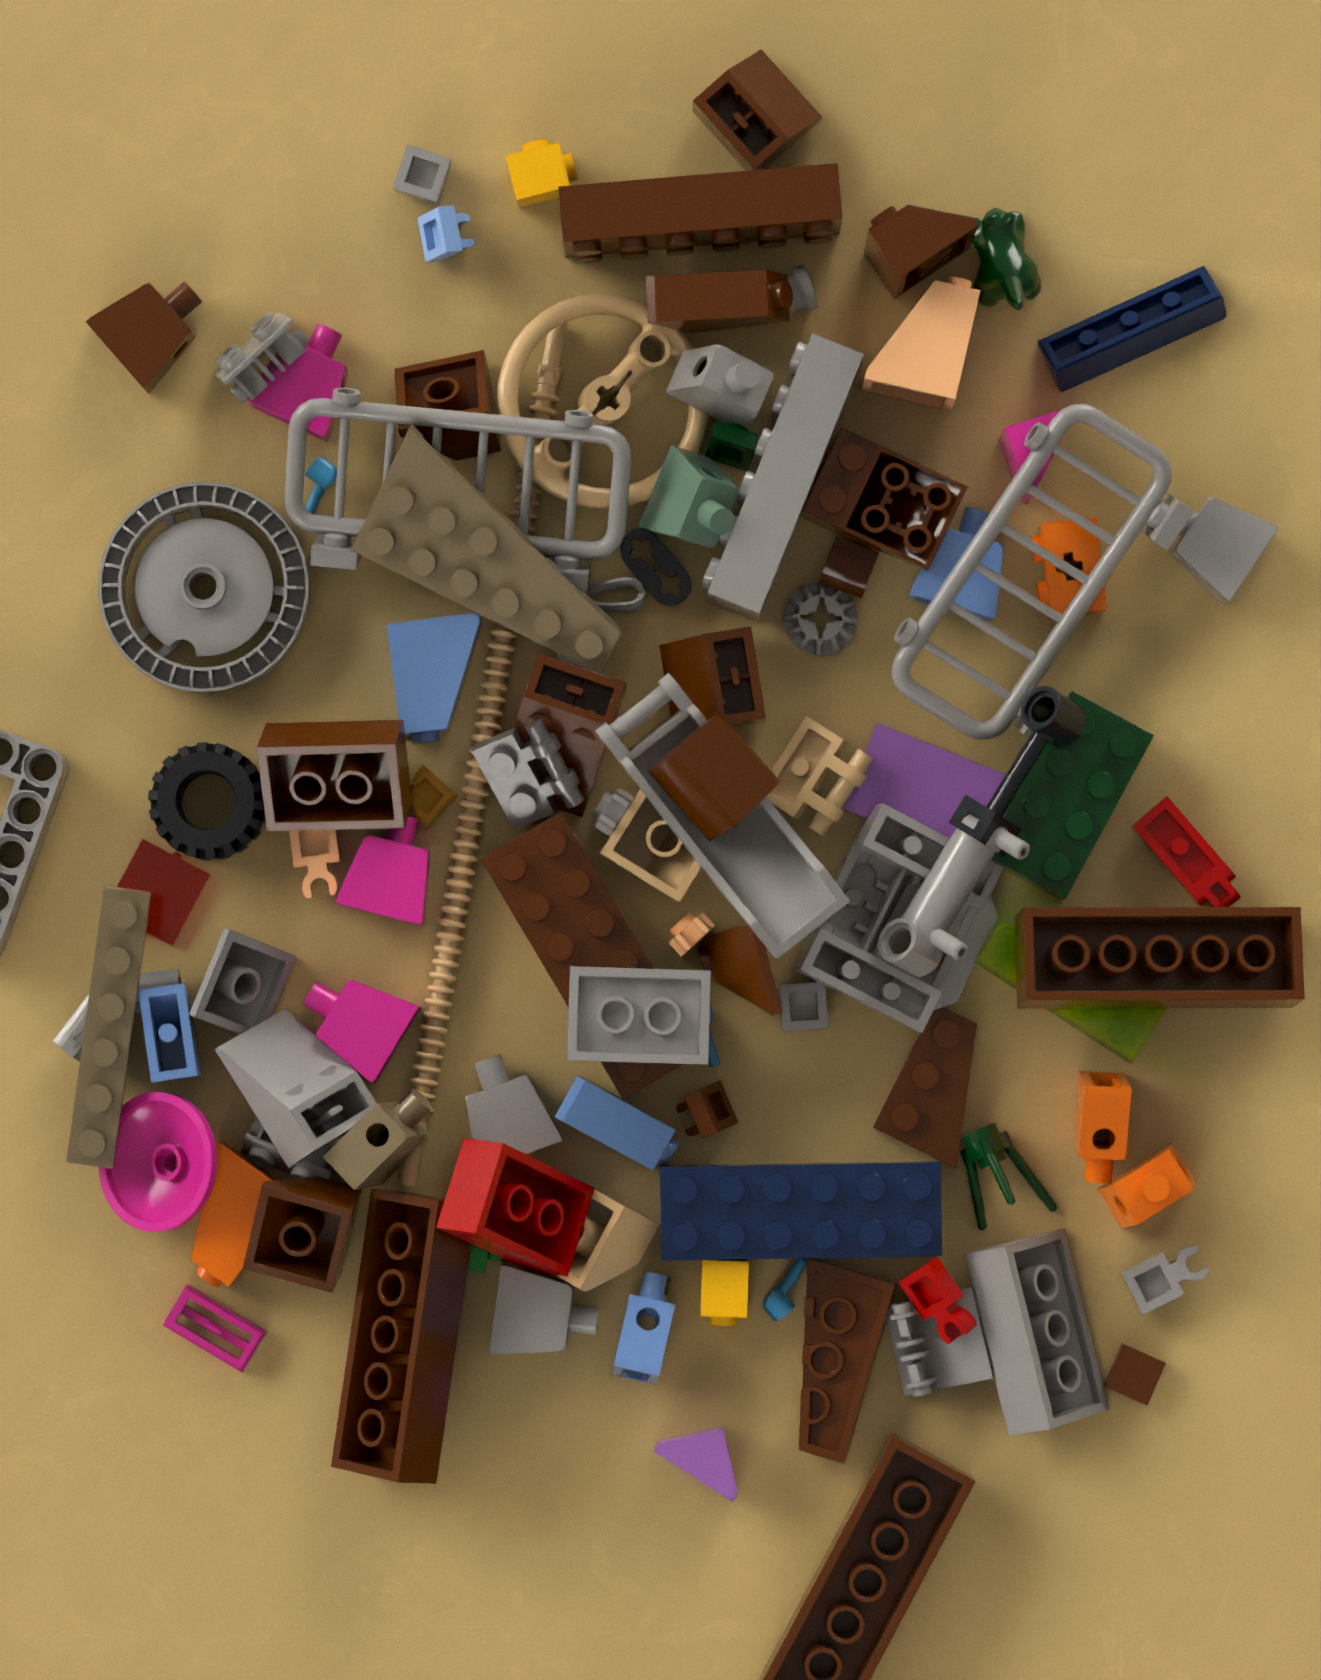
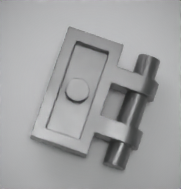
M542 719L533 721L526 726V730L532 739L526 743L523 742L515 727L475 744L472 750L513 830L554 814L557 808L552 797L554 794H561L567 808L575 807L584 800L577 787L580 781L574 769L567 768L558 751L561 744L555 733L548 732ZM542 759L551 776L542 778L533 760Z

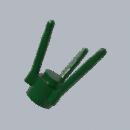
M992 1123L962 1137L966 1148L961 1150L960 1154L966 1165L978 1229L985 1230L987 1223L976 1162H978L980 1169L990 1166L1008 1204L1013 1205L1016 1201L1000 1164V1161L1006 1159L1003 1150L1049 1211L1055 1212L1057 1210V1205L1013 1146L1007 1131L1000 1133L996 1123Z

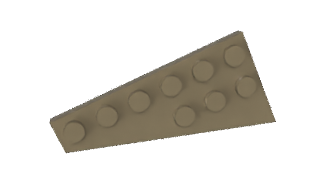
M412 424L401 443L351 550L601 674L623 629L584 591H579L560 572V568L549 557L546 558L529 542V538L478 488H474L454 468L455 465L443 454L440 455L423 438L424 435Z

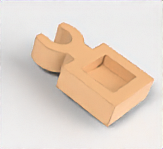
M337 830L289 831L294 868L307 867L308 874L302 883V891L306 899L313 898L312 884L317 879H325L329 885L330 895H337L338 881L328 870V864L341 862Z
M689 912L669 930L675 936L669 942V945L682 958L716 925L704 912L696 918Z

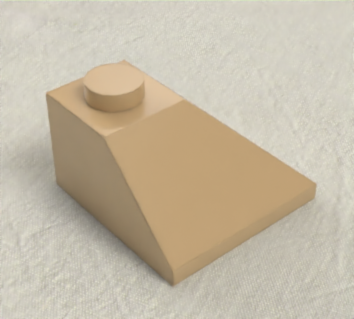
M567 1173V1175L579 1180L578 1178ZM595 1188L568 1277L557 1276L578 1289L588 1292L637 1266L659 1223Z

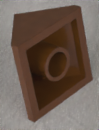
M719 711L648 770L649 774L709 841L737 826L780 783V780Z

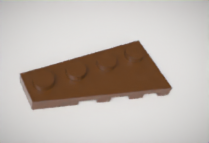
M807 1258L799 1450L844 1464L848 1456L897 1284L813 1258Z

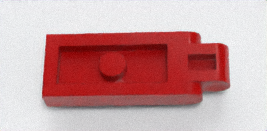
M1168 796L1131 826L1134 832L1200 907L1207 902L1211 907H1231L1241 898L1240 894L1230 883L1236 878L1235 874Z

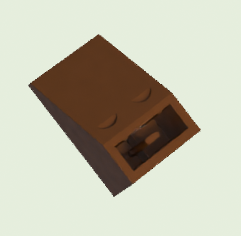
M841 428L802 510L801 518L844 538L928 571L968 486Z
M538 653L513 728L516 727L524 743L532 740L526 730V726L538 719L543 720L549 733H555L561 744L558 751L567 768L574 769L580 781L577 787L584 800L575 807L567 808L561 794H554L552 797L557 805L556 809L583 817L607 747L595 730L605 722L610 725L616 720L627 689V683ZM542 759L533 760L542 778L551 776Z

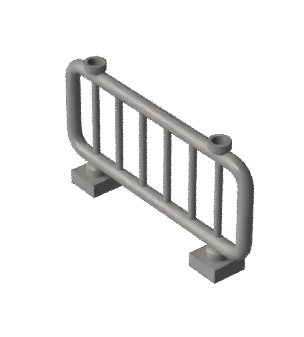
M353 388L333 389L332 399H310L299 405L291 416L288 430L284 496L286 512L292 522L301 529L324 534V536L317 535L311 547L310 566L356 570L362 555L351 550L356 540L351 539V537L358 536L365 519L343 517L350 419L387 423L383 481L394 460L396 424L433 427L432 447L440 455L442 428L479 431L475 488H478L483 494L485 490L489 433L526 436L519 529L543 555L554 556V558L550 559L579 591L587 592L591 573V562L581 561V559H603L614 553L623 542L627 520L632 461L631 450L625 437L616 429L605 425L593 424V414L591 412L569 410L565 412V421L361 402V391ZM320 416L340 418L334 516L312 514L303 505L307 427L313 418ZM535 437L572 440L564 539L528 535ZM582 441L605 444L613 453L606 535L598 541L574 540Z
M1073 404L1062 409L1048 426L1037 422L1030 429L1024 440V446L1029 448L1031 452L919 621L916 622L908 617L903 621L895 634L894 641L901 645L892 663V679L896 689L907 699L965 735L975 739H992L1001 735L1015 718H1017L1014 722L1016 728L1023 736L1029 738L1032 731L1022 722L1021 706L1024 699L1041 681L1144 525L1147 524L1142 532L1152 541L1169 550L1194 513L1190 507L1170 493L1162 501L1172 478V468L1167 456L1158 447L1093 406ZM1083 422L1148 463L1153 470V479L1141 498L1059 446L1058 444L1067 430L1075 423ZM1052 453L1135 505L1115 537L1032 485ZM1026 492L1109 544L1089 576L1006 524ZM1000 531L1083 583L1063 614H1060L980 563ZM974 570L1057 622L1037 653L954 602ZM948 609L1031 661L1011 692L928 641ZM922 648L1005 699L995 716L988 721H978L915 682L910 675V667Z

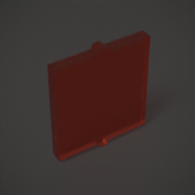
M142 839L117 887L152 892L147 933L173 946L211 874L182 860L179 852L171 854Z

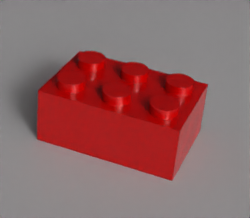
M464 1138L436 1228L526 1270L568 1277L595 1188L504 1143Z

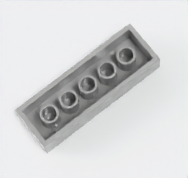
M813 333L808 344L799 341L789 365L788 374L794 376L790 387L781 385L772 407L771 417L777 419L773 431L767 428L763 429L754 452V460L760 462L756 473L746 472L738 491L736 502L743 504L738 517L734 515V524L731 530L720 536L719 545L726 547L722 558L719 560L712 557L703 578L702 587L708 589L707 602L757 622L759 621L801 517L802 510L807 502L860 370L864 353Z

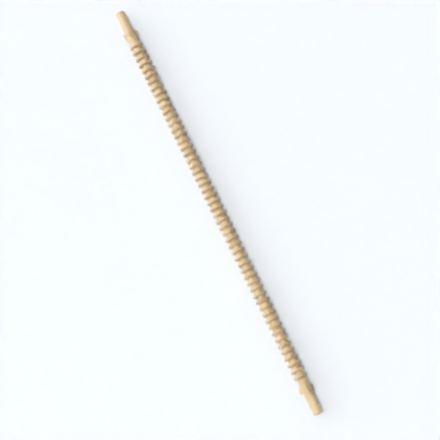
M567 323L561 324L547 334L542 364H539L537 369L538 389L537 392L531 394V397L536 400L535 405L529 407V411L533 412V418L550 420L551 416L557 414V411L553 409V403L559 401V397L555 396V392L563 372L560 364ZM535 437V446L539 445L544 438ZM519 471L517 476L522 478L523 481V471ZM533 480L531 485L528 535L536 532V529L532 527V521L538 520L539 517L534 514V509L541 506L536 497L538 494L543 493V489L539 488V485ZM522 482L515 486V489L519 491V497L513 499V503L517 504V509L510 513L512 517H515L514 524L518 528ZM496 623L495 629L489 631L491 635H494V640L487 644L492 649L491 655L485 656V660L489 662V667L483 669V673L487 675V680L480 683V686L485 688V692L478 696V699L482 701V707L476 709V713L480 714V719L473 723L478 728L477 734L471 735V739L475 740V744L494 737L495 731L501 730V726L497 724V719L504 716V713L499 711V707L506 703V700L502 698V692L508 690V686L504 685V680L511 676L506 671V667L513 664V660L509 659V652L515 651V647L511 645V640L516 639L518 635L513 630L499 623ZM474 747L469 748L470 753H472ZM474 754L473 759L466 762V765L471 767V771L469 774L464 775V778L468 780V786L462 788V792L466 793V798L459 802L464 807L463 813L457 814V818L461 819V826L455 827V831L459 833V838L452 841V844L457 846L456 853L450 854V857L454 859V865L448 867V871L452 872V878L445 881L450 886V890L443 894V897L447 899V905L441 906V911L445 912V917L438 921L439 924L443 925L442 932L436 933V937L440 938V945L434 946V950L438 952V957L431 960L432 964L436 965L435 972L429 973V976L433 978V984L427 986V990L431 991V997L424 1000L429 1005V1009L422 1013V1016L426 1018V1024L420 1025V1029L424 1031V1036L417 1040L418 1043L422 1044V1049L415 1052V1056L419 1057V1064L413 1065V1069L417 1071V1076L410 1079L411 1083L415 1084L414 1089L425 1096L429 1102L436 1100V1096L432 1094V1088L439 1085L438 1082L434 1081V1076L441 1073L436 1064L437 1061L443 1060V1056L439 1054V1049L446 1045L445 1042L441 1041L442 1034L448 1033V1030L443 1028L444 1021L450 1020V1016L446 1015V1009L453 1006L448 1001L449 995L455 993V990L450 988V984L452 981L457 980V977L453 975V969L460 966L458 962H455V957L462 954V950L458 949L457 945L458 942L464 941V937L460 935V930L467 926L466 923L462 922L463 915L469 914V911L464 909L465 902L471 901V897L467 896V890L474 887L469 882V878L476 874V871L471 869L472 863L478 861V858L474 856V850L481 847L480 844L476 843V838L483 835V832L478 829L479 823L485 822V818L481 817V811L487 809V805L483 803V798L490 795V792L485 790L488 781ZM433 1108L419 1122L426 1130L427 1136L428 1114L434 1112ZM427 1136L424 1138V1142H427ZM423 1141L400 1165L397 1184L416 1186Z

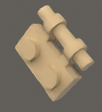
M806 716L771 770L780 780V783L767 795V798L773 805L799 820L808 805L817 810L818 812L808 827L824 837L833 821L838 823L844 814L841 808L856 786L860 788L867 778L864 772L873 758L857 749L848 764L838 757L848 742ZM832 770L840 775L827 798L824 799L816 794V791L829 771Z

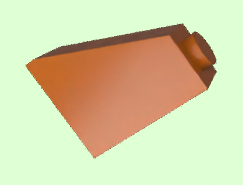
M218 1141L216 1144V1178L211 1194L200 1212L191 1260L199 1265L195 1273L216 1288L221 1283L228 1287L232 1286L244 1269L242 1268L262 1184L265 1181L277 1180L224 1141Z

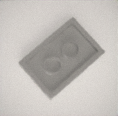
M570 966L567 1060L708 1065L711 970Z

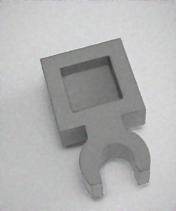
M618 788L617 792L615 791L613 795L606 792L592 816L598 819L595 829L610 838L635 797L621 788Z
M1196 1245L1183 1247L1179 1250L1173 1262L1169 1263L1164 1252H1160L1120 1272L1142 1315L1184 1295L1179 1284L1180 1281L1184 1279L1199 1281L1210 1273L1207 1267L1200 1268L1194 1272L1187 1269V1257L1199 1251Z

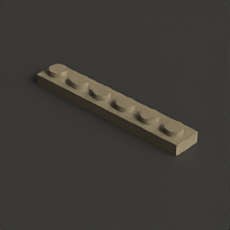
M107 885L103 890L66 1160L69 1163L113 1169L115 1164L152 892Z

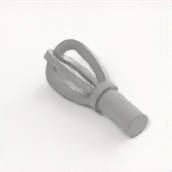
M620 577L602 581L592 585L585 592L592 599V596L613 589L625 587L637 589V598L630 602L612 603L593 600L604 612H633L642 608L646 602L645 586L640 580L633 577Z

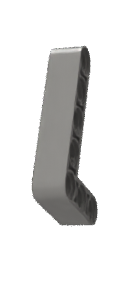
M0 730V741H9L12 745L13 754L10 761L0 765V774L15 779L0 820V886L6 889L9 896L7 906L0 911V957L6 948L69 771L67 760L58 751ZM43 756H52L57 766L55 774L49 780H38L34 773L36 761ZM35 799L40 805V816L34 823L26 825L19 819V807L25 800ZM18 842L24 848V860L18 867L9 868L3 862V851L10 843Z

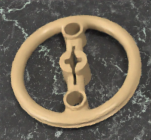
M596 293L579 295L558 302L541 312L525 326L511 344L503 361L498 380V415L520 417L518 406L519 383L526 361L543 337L567 321L582 316L600 314L632 320L642 327L641 334L632 341L628 348L627 356L609 375L599 376L578 395L577 410L592 413L598 406L597 403L600 400V396L612 390L626 374L628 375V378L610 396L611 399L608 401V407L599 410L593 415V424L609 426L622 417L630 407V393L649 372L660 367L670 357L676 358L678 362L683 351L695 348L683 331L648 323L647 304L640 300L616 294ZM642 341L651 342L656 346L659 353L657 362H648L642 357L640 353V343ZM697 370L696 376H698L701 373V371ZM689 405L685 432L678 447L695 453L699 452L705 439L709 415ZM503 434L509 450L518 465L523 469L526 436ZM544 438L539 445L534 446L532 480L548 493L567 502L569 479L566 477L565 472L571 464L572 440ZM551 440L561 441L567 447L568 459L566 462H558L551 457L548 450ZM662 467L642 481L629 485L628 507L649 500ZM578 483L577 505L587 508L609 509L610 488L590 487Z

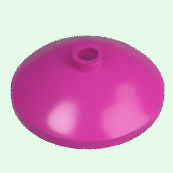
M149 1092L138 1095L122 1106L113 1169L99 1167V1177L104 1195L114 1212L124 1222L134 1228L148 1232H165L177 1229L191 1221L201 1211L211 1194L217 1172V1148L208 1121L202 1112L189 1100L168 1092ZM177 1157V1166L175 1167V1159Z

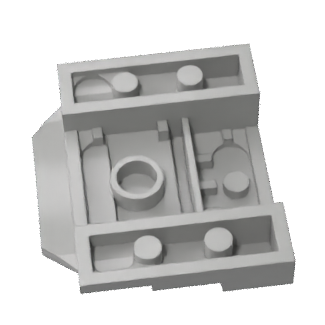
M884 803L876 804L834 877V880L850 899V902L807 935L794 970L849 996L877 1012L885 1014L919 1033H923L933 1010L958 1002L969 975L998 921L991 893L1004 867L991 860L947 931L967 945L966 956L961 960H955L942 951L940 962L931 973L921 977L910 975L884 960L878 950V938L883 928L889 922L902 917L950 838Z

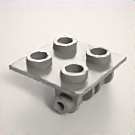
M280 311L274 317L270 313L261 317L250 328L249 332L253 336L240 348L233 344L215 361L219 367L212 374L225 385L232 380L236 385L230 389V392L241 404L248 398L253 401L268 386L267 382L251 366L253 363L272 382L276 380L258 359L262 354H265L282 373L286 370L268 350L270 347L289 366L307 351L304 346L310 342L308 337L298 327L291 333L288 328L294 321Z
M973 1287L960 1289L964 1295L956 1302L974 1316L977 1326L965 1335L961 1333L950 1344L944 1342L937 1330V1321L934 1316L923 1320L910 1300L891 1304L887 1322L905 1396H922L930 1394L934 1390L994 1378Z

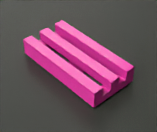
M190 1285L185 1286L163 1324L164 1327L240 1372H244L267 1333L266 1330ZM192 1299L253 1336L252 1339L248 1342L186 1305L188 1300ZM180 1314L243 1350L244 1352L241 1357L238 1358L179 1323L177 1319Z

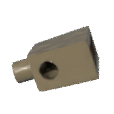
M411 1089L400 1102L378 1103L323 1158L354 1190L383 1185L427 1136L426 1130L419 1122L432 1109V1105L425 1096L415 1089Z

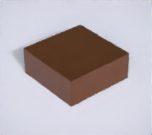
M836 537L819 583L862 598L879 553Z
M1121 1343L1103 1386L1148 1406L1166 1363Z

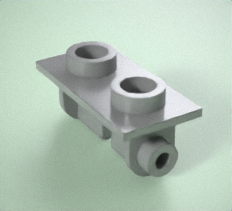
M257 1117L249 1133L247 1132L245 1135L241 1153L248 1155V1159L258 1167L278 1169L290 1175V1179L315 1176L329 1179L331 1172L334 1171V1168L323 1158L332 1146L327 1145L288 1168Z

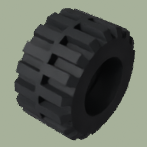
M201 742L195 746H184L178 749L177 754L173 757L168 756L162 762L164 766L159 772H155L152 778L154 785L148 793V800L151 801L149 814L151 820L156 824V831L161 838H164L169 843V846L187 856L211 861V859L222 860L230 858V855L234 853H241L248 848L247 845L253 839H257L261 833L259 830L263 822L266 823L260 773L248 758L226 745ZM206 774L223 777L230 783L236 795V805L232 816L225 824L214 829L196 827L186 818L182 808V799L187 786L197 777Z

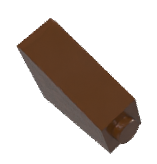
M770 270L646 276L647 318L650 324L689 333H698L790 321L789 308L793 303V292L788 282V275Z

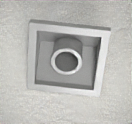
M224 928L189 1015L242 1034L272 1017L296 956L231 929Z

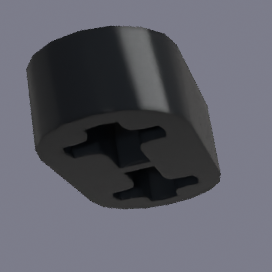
M640 528L628 532L620 546L621 558L625 565L661 605L672 607L683 603L691 591V579L685 568L652 531ZM634 539L641 543L647 540L652 542L653 545L650 547L649 553L657 563L651 568L643 558L639 557L632 560L629 557L633 551L630 543ZM662 568L670 578L676 575L682 578V581L679 583L680 595L675 597L669 592L663 596L659 592L662 587V581L655 573L658 569Z

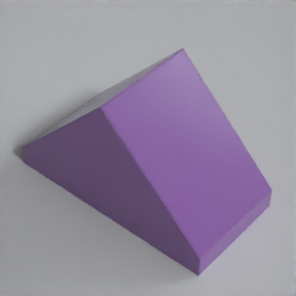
M723 1426L660 1439L655 1445V1453L733 1502L738 1495Z

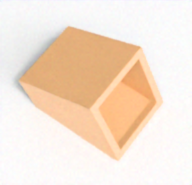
M945 276L944 282L935 280L866 369L861 391L951 412L957 396L981 290L972 289L971 281L959 277Z

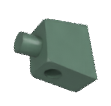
M671 445L638 526L674 539L712 549L717 545L720 535L726 534L733 527L734 515L731 508L738 494L737 486L711 458Z

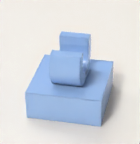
M454 205L437 207L417 218L425 263L443 261L475 244L472 238H460L458 226L469 222L470 216L465 213L456 214Z

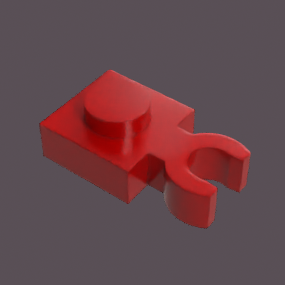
M938 1256L898 1281L923 1320L934 1316L937 1321L938 1333L947 1344L952 1343L961 1333L965 1335L977 1326L974 1316L967 1309L957 1304L956 1301L964 1294Z

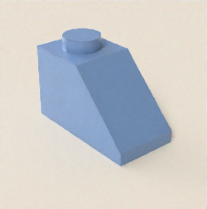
M185 983L138 990L151 1083L203 1076L197 1033L193 1016L189 1015L191 1006Z

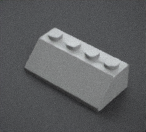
M1065 1228L992 1245L964 1254L1008 1435L1051 1430L1108 1410L1109 1407Z

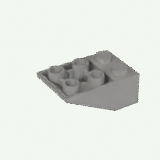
M286 1009L215 1049L288 1168L344 1136L377 1104L358 1072Z

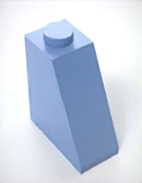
M469 613L387 624L398 719L404 720L405 737L411 736L412 744L440 741L439 733L449 732L481 630L480 614Z
M580 1075L576 1077L555 1115V1118L653 1171L658 1162L667 1166L680 1143L672 1138L676 1131L675 1128Z

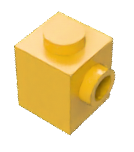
M548 139L534 140L522 145L523 151L505 155L518 208L559 198L558 186H570L569 182L578 180L571 153L562 155L559 142L550 144Z

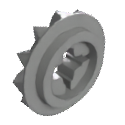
M819 582L804 585L790 597L784 612L785 630L793 644L808 654L818 656L830 655L843 649L854 636L858 623L857 610L852 598L846 592ZM820 599H824L827 614L841 618V621L834 620V623L826 624L825 631L822 632V638H818V631L814 622H808V619H800V616H808V614L815 613Z

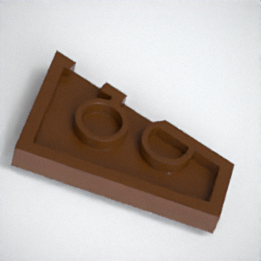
M944 1007L933 1010L923 1033H919L873 1128L957 1169L977 1023Z

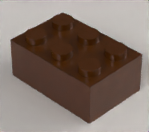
M404 720L266 723L256 748L267 831L405 828L413 802Z

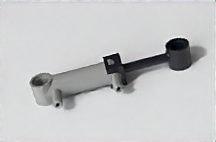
M1038 687L1031 691L1024 699L1021 706L1022 722L1032 733L986 807L969 796H964L948 822L956 827L951 838L902 917L892 920L881 931L878 938L880 955L884 960L910 975L921 977L931 973L938 966L942 957V951L955 960H961L966 956L967 945L947 932L996 852L1004 857L1008 853L1019 860L1024 859L1029 853V844L1017 837L1022 829L1002 816L1048 741L1057 746L1069 745L1078 738L1085 725L1083 709L1052 687Z

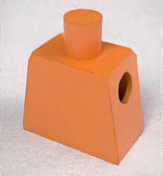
M1078 1071L1075 1149L1078 1157L1085 1158L1084 1180L1087 1182L1111 1183L1113 1160L1126 1159L1132 1088L1125 1073ZM1109 1129L1105 1136L1100 1138L1094 1137L1096 1131Z
M1171 1142L1113 1178L1111 1183H1105L1097 1188L1120 1227L1126 1228L1142 1223L1190 1193L1195 1188L1196 1180Z

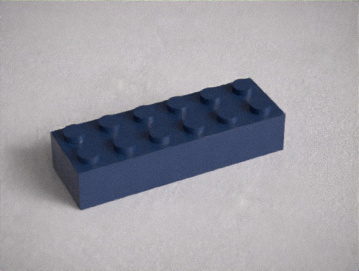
M941 1162L660 1165L662 1261L942 1256Z

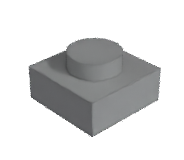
M407 144L393 187L394 191L438 205L452 164L451 158Z
M819 982L779 985L782 1031L829 1028L825 985Z

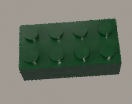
M1073 691L1067 695V698L1079 705L1085 715V725L1081 734L1075 741L1065 746L1053 745L1048 741L1002 816L1022 829L1017 837L1029 844V853L1021 860L1008 853L1004 857L997 852L992 858V861L1003 866L1004 870L1061 901L1067 898L1154 736Z

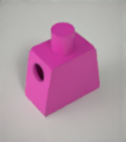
M317 324L310 342L307 346H304L307 351L290 366L276 352L274 356L286 370L282 373L270 361L266 368L276 380L272 382L262 372L260 376L267 382L268 386L253 401L248 398L246 400L248 405L290 424L291 416L299 405L310 399H332L333 389L344 388L348 376L347 367L332 359L342 335L329 327ZM323 416L313 418L308 424L307 433L328 442L335 418Z
M408 816L405 828H388L385 839L365 834L335 903L424 926L431 852L412 846L419 819Z
M352 979L347 981L340 994L316 981L303 1002L304 1006L325 1018L316 1036L372 1083H376L421 1009V1007L414 1003Z

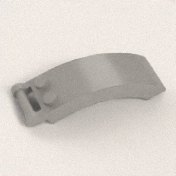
M668 673L657 681L660 685L613 723L608 725L605 722L595 732L704 872L777 960L848 904L850 899L767 796L737 826L709 841L649 774V768L707 721L675 679ZM672 700L679 710L628 750L621 739Z

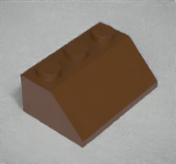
M906 205L897 211L894 206H891L870 221L873 226L869 228L864 256L892 297L896 299L969 250L979 225L974 217L913 205Z

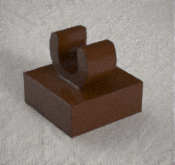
M721 1080L685 1095L686 1101L676 1107L677 1113L690 1110L696 1123L695 1126L685 1130L687 1136L700 1134L703 1139L738 1123Z

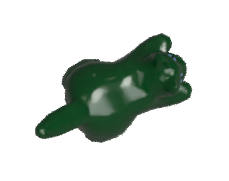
M992 208L985 214L982 221L979 218H974L979 226L972 244L979 255L981 263L973 289L981 290L978 301L984 306L992 307L997 301L1007 299L1009 305L1016 310H1020L1024 305L1025 298L1031 300L1040 293L1041 279L1036 264L1025 253V223L1022 214L1017 211L1006 212L999 208Z

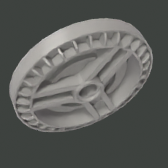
M213 482L184 483L164 489L145 499L125 516L113 532L104 551L99 571L98 597L102 618L111 639L123 656L140 672L160 684L180 691L202 694L230 691L252 683L266 675L285 658L296 643L306 621L310 604V575L307 559L297 536L285 519L267 502L249 491L228 484ZM201 509L224 510L242 516L262 530L274 545L280 558L284 575V587L274 585L269 561L262 548L248 533L229 522L204 518ZM191 510L193 519L176 523L174 515ZM165 521L167 529L160 533L147 547L136 571L135 599L139 613L145 623L140 631L137 632L130 618L126 602V577L129 564L137 547L146 535ZM203 576H210L215 579L217 585L214 595L205 600L195 598L193 585L196 580ZM273 595L283 597L280 614L270 612ZM264 622L274 624L263 642L250 653L236 661L220 666L200 668L184 666L167 660L183 641L192 643L197 657L226 654L247 643L260 630ZM152 634L164 644L157 653L145 643Z

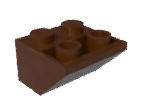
M762 49L728 69L693 100L694 114L746 171L766 169L822 119L817 110Z
M751 626L702 634L659 645L664 676L669 673L707 720L719 711L732 727L765 722L766 715ZM671 700L668 703L670 715L672 716L679 709Z

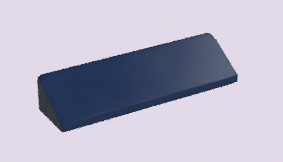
M1202 266L1037 341L1058 389L1064 392L1226 318L1227 314L1223 296L1205 266Z

